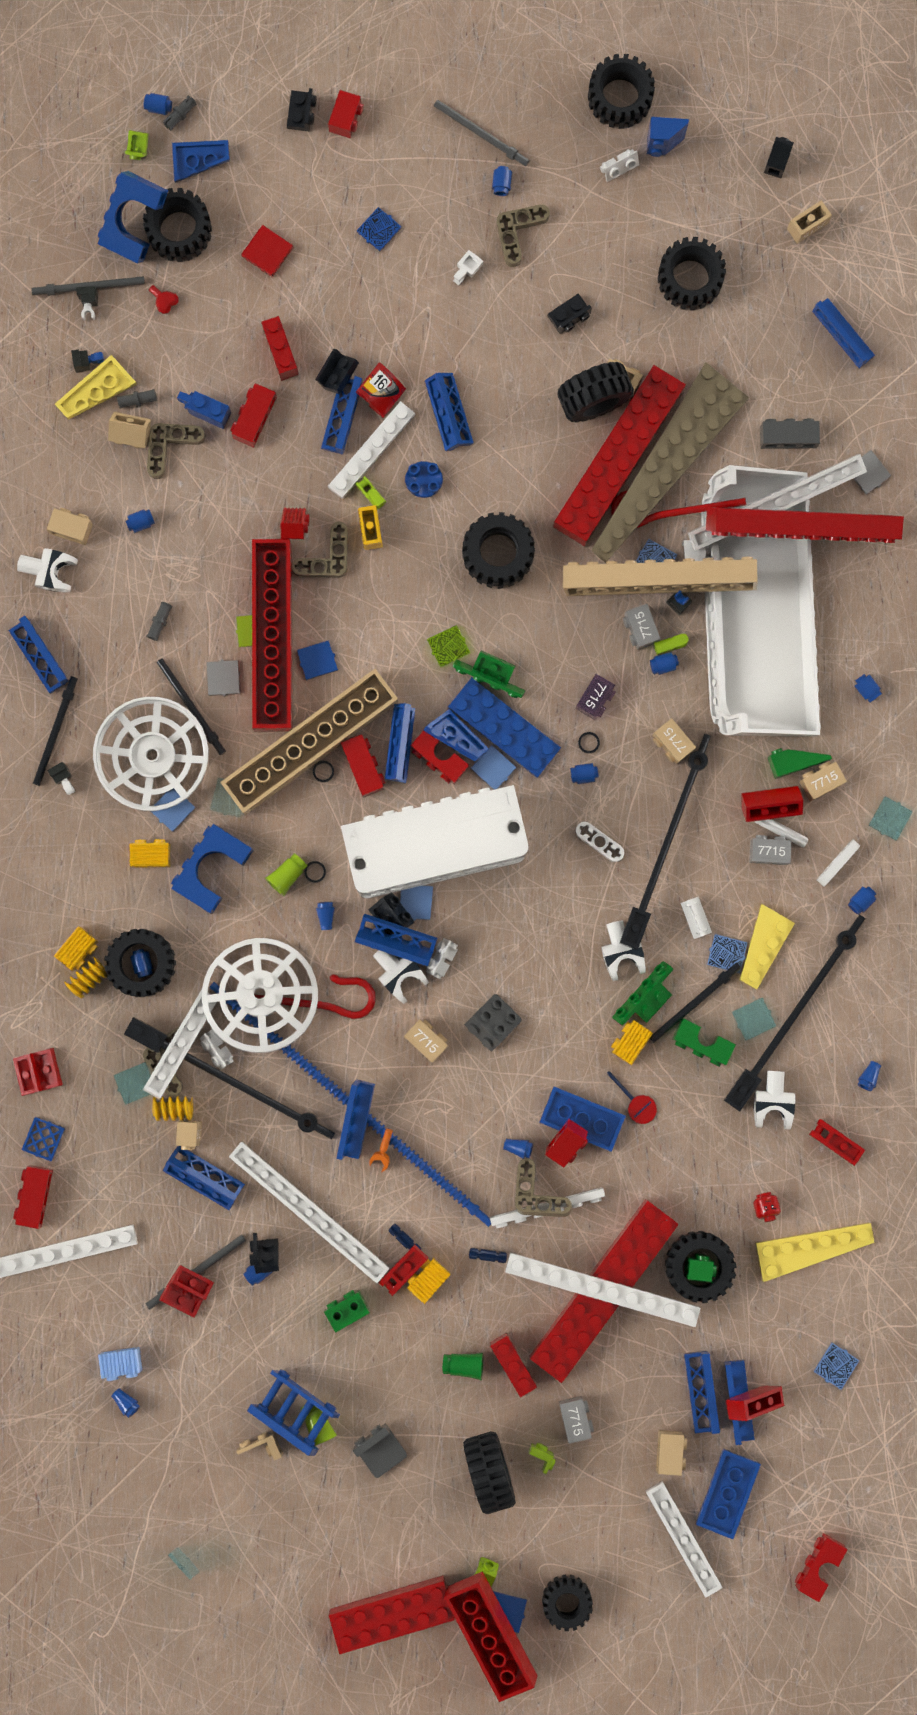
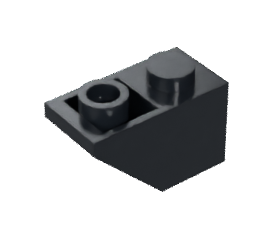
M785 137L775 138L764 170L765 174L782 178L794 142Z

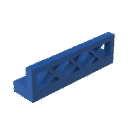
M829 298L823 302L820 300L816 303L812 312L858 368H861L874 358L875 354Z
M435 373L426 379L425 383L445 451H452L458 446H470L473 444V439L453 373ZM444 379H448L450 387L445 384ZM449 396L454 399L455 405L450 402ZM454 414L459 417L460 423L455 419ZM460 431L464 434L466 440L461 439Z
M355 376L354 380L349 379L347 384H351L352 388L351 392L347 395L342 391L343 397L340 398V394L336 393L321 449L339 454L344 453L359 400V395L356 391L363 383L362 378ZM345 400L347 402L346 409L340 413L337 405ZM340 417L342 420L341 427L335 431L332 423ZM335 435L337 437L335 447L327 445L328 439Z
M24 615L18 619L20 623L8 631L51 694L68 683L69 680L30 620ZM24 627L27 632L26 640L18 638L15 632ZM28 643L35 644L37 647L36 655L28 654ZM38 659H43L47 662L46 671L38 669ZM49 674L55 675L59 683L50 687L47 683Z
M394 704L385 780L399 783L407 782L410 745L416 709L411 707V704Z
M367 914L363 915L360 929L355 939L356 943L428 966L437 937ZM366 921L373 923L376 928L365 927ZM384 929H391L394 934H386ZM402 935H410L413 940H404ZM425 940L431 942L432 944L431 947L428 948L423 946L420 942Z
M356 1079L351 1085L336 1159L343 1160L345 1156L355 1159L360 1158L375 1088L374 1083Z
M181 1146L176 1147L163 1169L165 1173L227 1210L231 1209L245 1185L192 1152L181 1150ZM178 1152L186 1156L187 1161L176 1159L175 1157ZM193 1165H201L203 1167V1171L195 1170ZM210 1174L219 1176L220 1181H213L210 1178ZM226 1184H232L238 1187V1189L234 1193L227 1189Z
M708 1351L685 1353L684 1358L695 1434L703 1432L720 1433L710 1353ZM700 1357L701 1365L697 1370L690 1366L689 1358ZM696 1375L700 1376L704 1382L699 1390L692 1384ZM699 1395L706 1399V1404L702 1410L695 1405V1400ZM702 1414L709 1419V1427L698 1428V1419Z
M744 1359L725 1361L729 1398L747 1392L748 1385ZM752 1419L749 1421L732 1420L736 1445H742L741 1441L755 1440Z

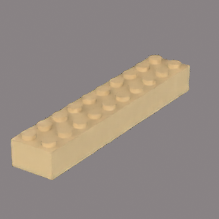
M749 556L742 557L741 560L724 557L722 560L703 558L702 561H695V559L687 558L683 559V562L665 559L664 562L645 560L644 563L628 560L622 564H617V561H607L606 564L587 562V565L570 562L568 565H563V589L566 596L677 593L679 590L682 591L681 593L757 590V559Z
M374 669L220 783L243 814L247 815L338 748L341 742L353 737L392 708L394 704L399 703L398 698L377 670Z

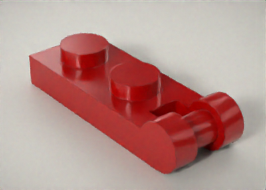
M819 1119L816 1123L818 1124L817 1127L809 1135L855 1166L865 1152V1149L822 1119ZM824 1129L829 1132L825 1138L821 1136Z
M414 1244L378 1283L382 1287L385 1286L389 1290L388 1293L393 1296L429 1257ZM391 1278L397 1282L395 1285L390 1281Z

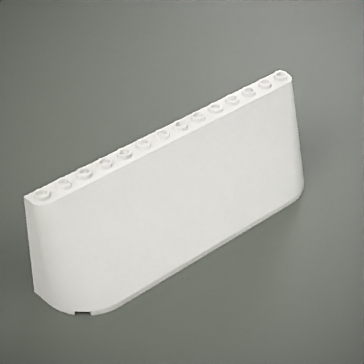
M729 465L717 471L708 482L710 487L708 493L703 495L702 504L746 498L745 506L808 476L806 472ZM807 499L784 511L809 512L810 500ZM745 506L732 507V508H738V509H740V508L745 507ZM701 512L702 526L706 524L707 512ZM747 533V537L729 535L705 547L706 558H714V560H722L724 557L741 560L742 557L747 556L757 559V590L705 592L710 712L714 724H718L719 732L724 735H820L811 554L812 540L804 539V536L803 539L785 538L786 535H784V538L767 537L766 534V538L750 537L749 533Z

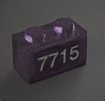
M595 674L575 709L593 720L597 716L601 718L606 710L604 704L607 700L611 701L616 693L613 690L615 684Z

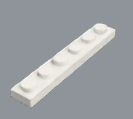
M400 401L332 480L328 488L343 500L355 486V483L363 477L411 421L415 413Z
M202 990L143 1088L144 1091L158 1099H161L207 1020L203 1010ZM217 1002L208 1003L210 1012H212Z
M600 1187L566 1196V1198L571 1201L572 1208L583 1206L582 1202L590 1200V1203L602 1201L601 1197H604L605 1193L603 1188ZM552 1202V1211H555V1207H560L561 1211H564L563 1207H566V1203H562L561 1206H555V1202ZM540 1203L538 1208L543 1211L547 1210L549 1203ZM517 1210L491 1216L490 1221L492 1226L496 1225V1228L507 1226V1222L515 1220V1223L524 1222L526 1217L532 1215H522Z
M663 1481L646 1490L649 1499L705 1598L722 1589V1585Z

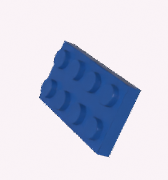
M553 1086L539 1123L560 1130L567 1120L570 1119L588 1131L586 1138L588 1143L612 1152L626 1116Z
M723 1449L699 1512L696 1525L734 1539L761 1464Z

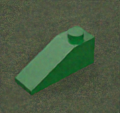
M782 748L772 751V755L768 757L775 779L828 762L832 759L831 755L790 749L783 751Z

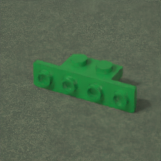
M482 650L477 657L474 667L457 659L453 663L452 667L458 673L463 675L469 674L473 676L474 680L491 684L490 686L496 690L502 689L513 698H522L525 693L524 689L508 683L515 665Z
M662 961L655 967L649 977L641 983L639 988L629 996L628 1000L616 1010L612 1018L623 1026L636 1013L644 1022L648 1023L672 996L661 983L674 969Z

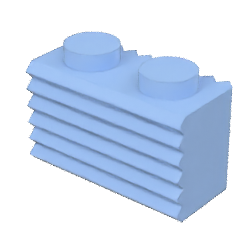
M140 1347L98 1354L101 1379L106 1378L107 1381L119 1379L118 1376L126 1375V1378L137 1377L138 1373L142 1371Z

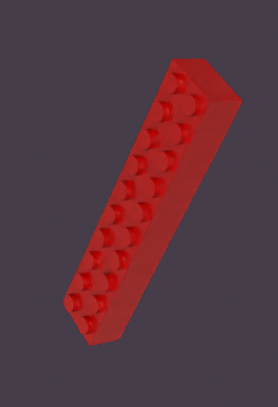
M653 365L558 514L553 528L584 547L586 546L614 499L680 398L686 386L685 383Z
M707 507L706 531H712L711 535L728 536V532H730V536L747 537V533H749L750 537L766 538L767 534V537L784 538V535H786L785 538L803 539L804 536V539L821 540L822 538L823 540L840 541L841 537V540L858 542L859 539V541L895 543V539L902 540L904 516Z
M252 539V729L254 732H282L293 729L292 544L290 539Z
M645 1199L589 1275L633 1288L679 1224ZM575 1293L529 1355L530 1360L562 1383L619 1305Z

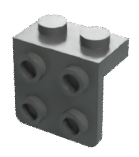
M494 994L464 1025L470 1033L474 1034L482 1042L484 1047L492 1052L520 1024L522 1019L497 994Z
M386 1423L382 1426L379 1424L370 1431V1435L366 1438L364 1436L359 1438L353 1447L354 1454L362 1458L375 1478L381 1477L407 1457L406 1451Z

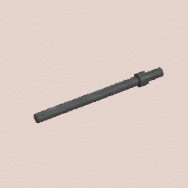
M436 100L434 107L506 153V156L511 160L515 159L525 167L528 165L530 160L518 153L516 148L507 146L441 101Z
M142 276L63 285L46 284L43 287L32 288V295L47 294L51 296L56 295V293L76 291V287L95 286L96 289L140 285L145 284V279Z
M241 1234L191 1271L197 1274L202 1273L246 1241L245 1237ZM165 1288L157 1292L158 1295L145 1303L149 1310L161 1302L159 1299Z

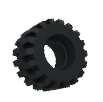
M565 1574L559 1579L558 1576L555 1577L554 1582L550 1581L547 1584L548 1587L543 1591L542 1603L546 1618L549 1619L552 1626L556 1625V1629L559 1630L564 1628L565 1631L569 1632V1628H573V1631H575L579 1625L582 1628L585 1625V1620L589 1621L590 1614L593 1611V1601L588 1586L579 1577L575 1579L574 1575L566 1577ZM571 1593L577 1596L579 1604L576 1609L571 1612L560 1611L556 1607V1601L561 1595Z

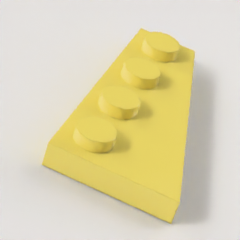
M111 355L57 401L55 405L69 420L137 385V383Z
M763 904L759 908V914L739 979L756 990L795 924Z

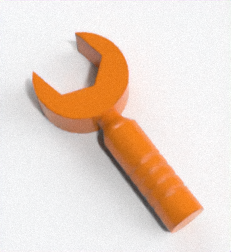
M388 1128L385 1129L380 1151L375 1152L369 1161L371 1166L374 1160H381L384 1165L381 1172L385 1171L390 1164V1158L385 1152L388 1149L393 1130Z

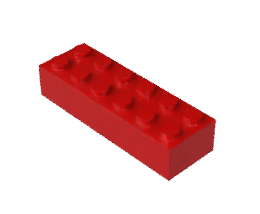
M483 1571L449 1585L444 1599L498 1701H504L533 1689L538 1675Z
M444 1575L331 1608L329 1610V1619L339 1655L454 1621V1616L444 1599L447 1590Z

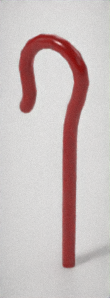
M628 490L621 492L614 499L611 506L612 516ZM746 498L659 511L647 515L637 528L658 519L707 512V507L732 508L745 506Z
M332 974L330 980L336 984L362 986L368 994L367 1005L364 1009L353 1012L335 1004L318 1001L316 1008L332 1011L350 1019H361L373 1010L376 1002L375 991L372 985L365 979L359 977L342 978ZM254 994V996L258 999H261L265 996ZM283 997L281 1005L292 1006L294 998ZM300 999L298 1007L310 1008L312 1000Z

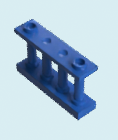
M282 1369L272 1370L270 1374L277 1378L263 1402L251 1404L247 1411L306 1455L315 1456L319 1450L314 1442L329 1416L331 1418H338L340 1414L335 1411V1406L328 1402L326 1404L291 1380L289 1378L290 1374ZM284 1383L292 1390L277 1415L274 1414L273 1416L268 1412V1407ZM299 1394L307 1402L293 1425L287 1426L283 1423V1418ZM315 1405L323 1412L308 1437L304 1438L299 1435V1429Z

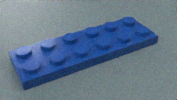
M472 677L448 706L452 712L536 778L539 777L561 749L560 746Z

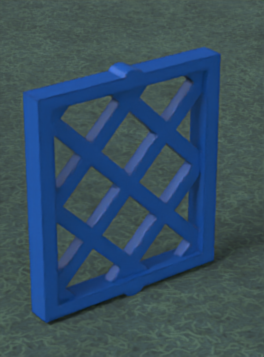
M35 1117L22 1150L36 1157L52 1161L65 1128ZM38 1122L46 1123L47 1126L40 1129ZM35 1124H36V1127H37L38 1130L32 1132V1131H33V1128H34V1126H35ZM54 1126L58 1128L59 1131L53 1133L50 1127ZM48 1128L50 1135L44 1137L42 1130ZM39 1132L42 1139L35 1141L33 1134ZM57 1134H59V1137H58L57 1142H56V1139H55L54 1136L57 1135ZM31 1137L33 1143L27 1145L29 1138ZM52 1137L54 1144L48 1146L45 1140ZM43 1141L45 1148L39 1150L37 1143ZM34 1145L36 1152L28 1150L27 1147ZM55 1146L51 1154L49 1148ZM47 1150L49 1156L45 1157L40 1152Z

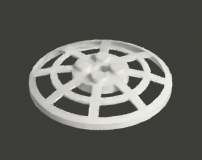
M160 697L137 698L116 708L100 726L93 747L95 771L105 790L123 805L142 811L165 810L186 800L202 782L209 760L207 738L196 717L179 703ZM154 704L153 715L139 717L131 722L123 713L138 705ZM161 705L178 710L189 720L180 727L174 721L161 716ZM118 718L124 728L117 735L113 747L101 745L107 729ZM152 722L151 732L140 734L135 728L136 725ZM160 722L171 726L176 732L169 738L160 734ZM193 726L196 727L200 735L203 756L192 755L191 743L186 733ZM129 732L135 739L130 749L119 748L122 739ZM181 737L186 747V755L175 754L173 744ZM150 750L157 751V758L149 760L147 753ZM100 753L112 755L113 767L118 777L108 783L102 771ZM118 756L129 757L132 767L124 773L120 768ZM174 762H184L183 771L176 779L170 770ZM191 763L202 764L197 780L186 792L180 783L188 774ZM138 773L146 777L145 787L136 786L128 779ZM164 775L170 783L165 787L152 789L154 778ZM124 783L133 791L143 794L142 805L126 800L114 789ZM173 788L180 795L178 799L167 804L150 806L151 795L162 794Z
M268 938L244 940L224 950L209 967L202 987L203 1010L213 1031L230 1046L251 1053L277 1051L295 1042L311 1024L318 1004L316 978L307 960L288 944ZM260 943L279 946L289 951L290 954L284 960L272 955L260 954ZM252 944L253 955L243 957L232 965L223 959L235 949ZM296 958L307 970L311 986L299 985L296 974L289 966ZM253 960L254 971L244 976L237 970L242 964ZM261 960L272 961L279 966L270 973L262 970ZM219 965L226 971L220 983L219 994L208 995L210 978L214 969ZM285 970L292 979L293 987H282L278 979ZM232 975L239 981L237 990L225 993L226 983ZM257 989H263L265 996L258 999L254 996V992ZM295 994L293 1005L288 1012L281 1006L283 995ZM300 994H312L309 1013L303 1024H301L294 1017L299 1006ZM237 999L241 1009L233 1017L228 1010L226 1001ZM220 1001L222 1011L230 1021L224 1031L214 1021L208 1003ZM276 1011L283 1017L280 1022L266 1027V1016ZM247 1014L258 1017L259 1028L249 1027L242 1024L241 1021ZM287 1023L297 1030L285 1040L268 1045L267 1033L279 1030ZM236 1027L247 1033L259 1034L260 1046L243 1044L229 1036Z

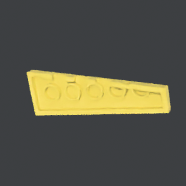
M864 1223L756 1242L755 1244L762 1281L765 1282L875 1242L871 1223Z

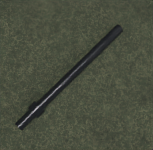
M159 659L156 663L188 710L202 726L207 741L214 746L219 755H223L226 750L218 740V735L215 731L211 730L164 659Z
M70 677L67 688L62 693L61 697L63 699L32 783L37 786L41 784L70 701L73 700L75 694L73 692L78 680L76 677Z
M735 963L726 972H721L712 984L653 1033L650 1040L655 1043L723 983H728L731 980L730 977L741 969L739 964Z

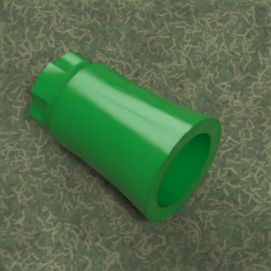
M444 1354L443 1374L482 1381L484 1354Z

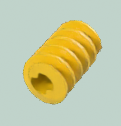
M93 957L94 964L89 961L87 962L88 969L83 966L81 967L83 974L75 972L77 979L69 977L71 984L64 981L68 989L81 999L84 998L83 992L88 994L90 992L89 987L94 989L96 987L95 982L100 984L102 982L101 977L107 978L108 976L104 966L95 957Z
M169 1096L167 1102H165L163 1097H161L159 1102H157L156 1097H153L152 1113L156 1121H160L162 1116L164 1121H168L169 1117H171L172 1121H176L177 1116L180 1121H183L185 1115L188 1121L192 1120L194 1112L193 1097L190 1102H188L187 1096H184L183 1102L180 1101L179 1096L176 1097L175 1102L172 1101L171 1096Z

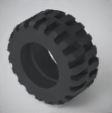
M609 362L593 366L572 376L571 379L566 380L560 386L557 395L566 418L571 422L577 423L595 419L619 408L622 404L629 401L633 395L634 388L625 366L619 362Z
M499 512V515L488 513V517H479L476 523L473 522L470 525L469 531H466L462 546V557L465 568L469 570V575L472 578L475 577L481 585L482 583L487 584L489 588L498 586V589H501L505 585L510 587L516 581L520 582L524 575L530 571L535 554V542L529 527H525V523L521 519L519 521L516 520L512 514L505 516V512ZM493 535H503L511 539L516 546L514 560L505 566H493L484 561L480 549L486 538Z
M490 1431L467 1438L463 1442L464 1452L482 1513L491 1514L513 1507L516 1504L514 1490L496 1432Z

